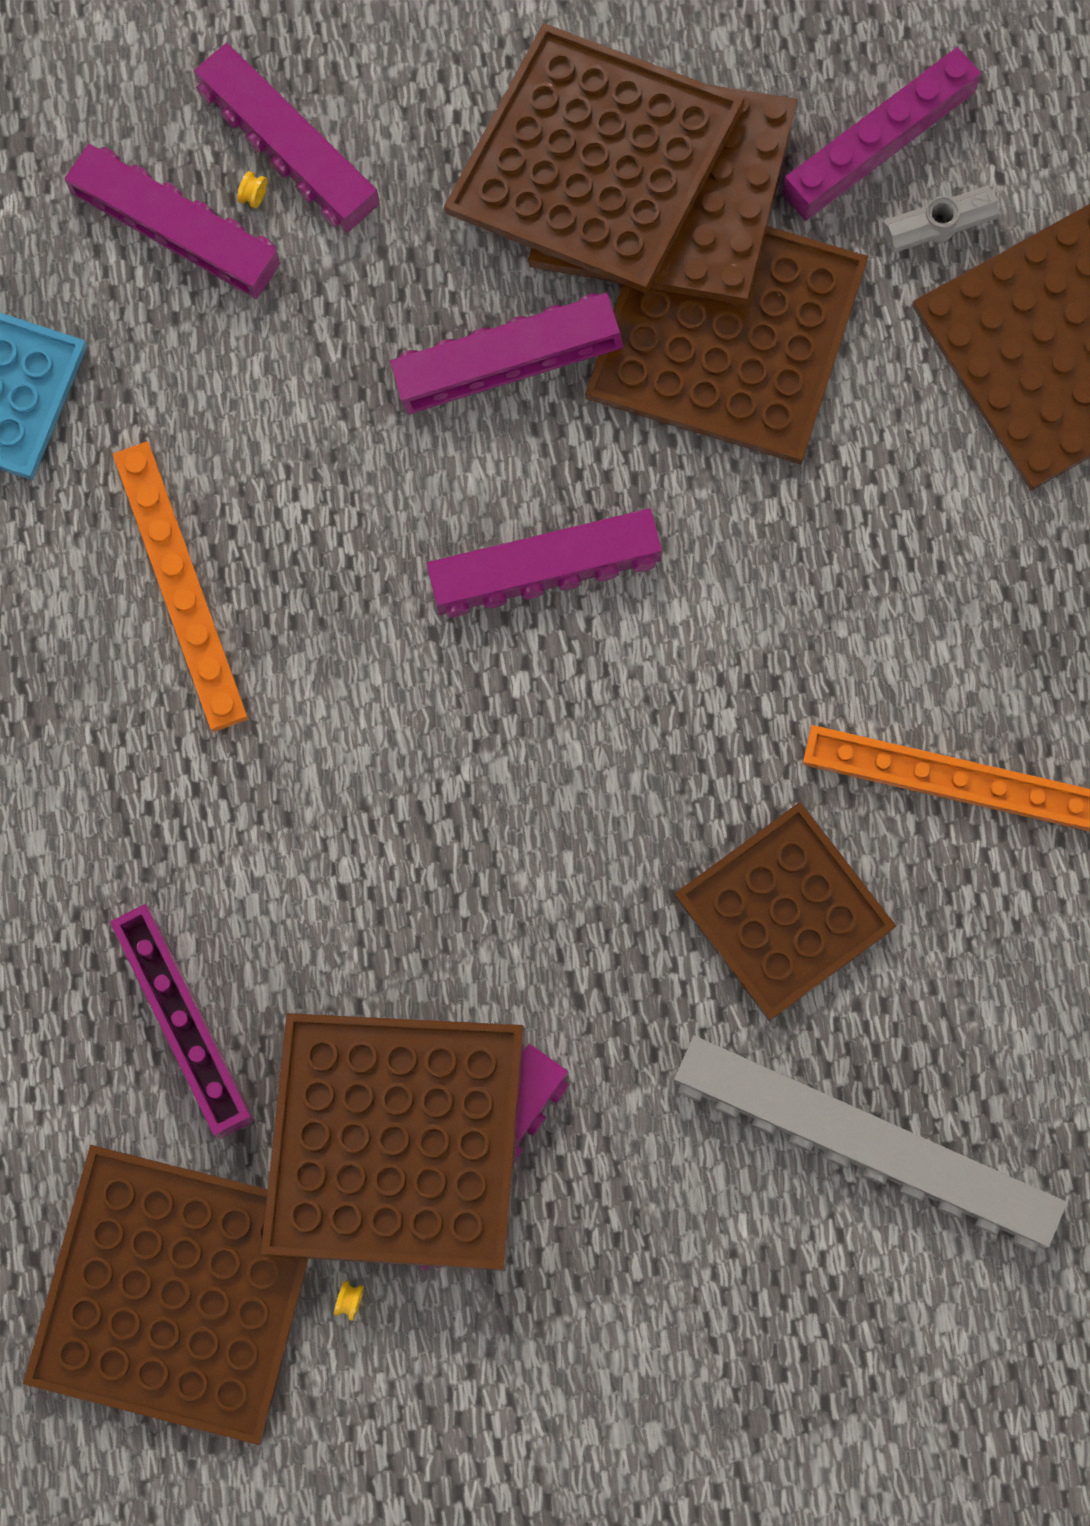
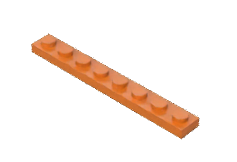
M146 441L113 453L210 730L213 733L248 720L149 442Z
M811 725L802 763L804 766L1090 832L1089 788Z

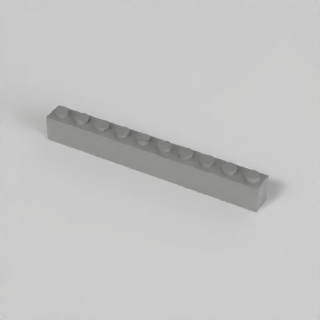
M694 1035L674 1078L673 1083L680 1086L678 1093L697 1102H700L702 1096L717 1103L714 1109L727 1116L737 1118L739 1113L754 1119L752 1126L765 1133L774 1135L775 1130H779L790 1135L788 1142L796 1147L811 1151L814 1146L828 1153L825 1159L836 1165L848 1168L850 1163L865 1169L864 1177L882 1185L886 1184L887 1179L902 1186L900 1190L902 1194L922 1202L925 1196L939 1202L938 1210L959 1219L962 1213L977 1219L976 1227L993 1235H998L1000 1230L1015 1236L1012 1243L1031 1252H1036L1037 1247L1045 1249L1050 1246L1067 1205V1202Z

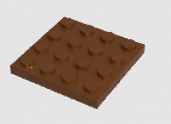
M801 802L790 808L674 894V897L769 1022L897 927Z

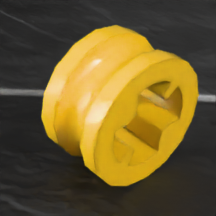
M246 172L238 189L237 201L241 204H245L248 201L250 207L257 209L267 190V177L260 176L256 178L254 172Z
M344 1280L336 1301L334 1315L340 1316L344 1313L347 1314L349 1320L354 1321L363 1296L364 1286L352 1287L350 1281Z

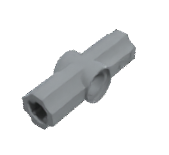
M989 185L952 198L946 196L936 197L930 201L928 206L883 220L882 227L885 241L893 253L929 241L944 242L950 239L956 232L998 219L1000 215L998 200L994 190ZM941 215L946 217L949 222L941 224L936 222L933 217Z

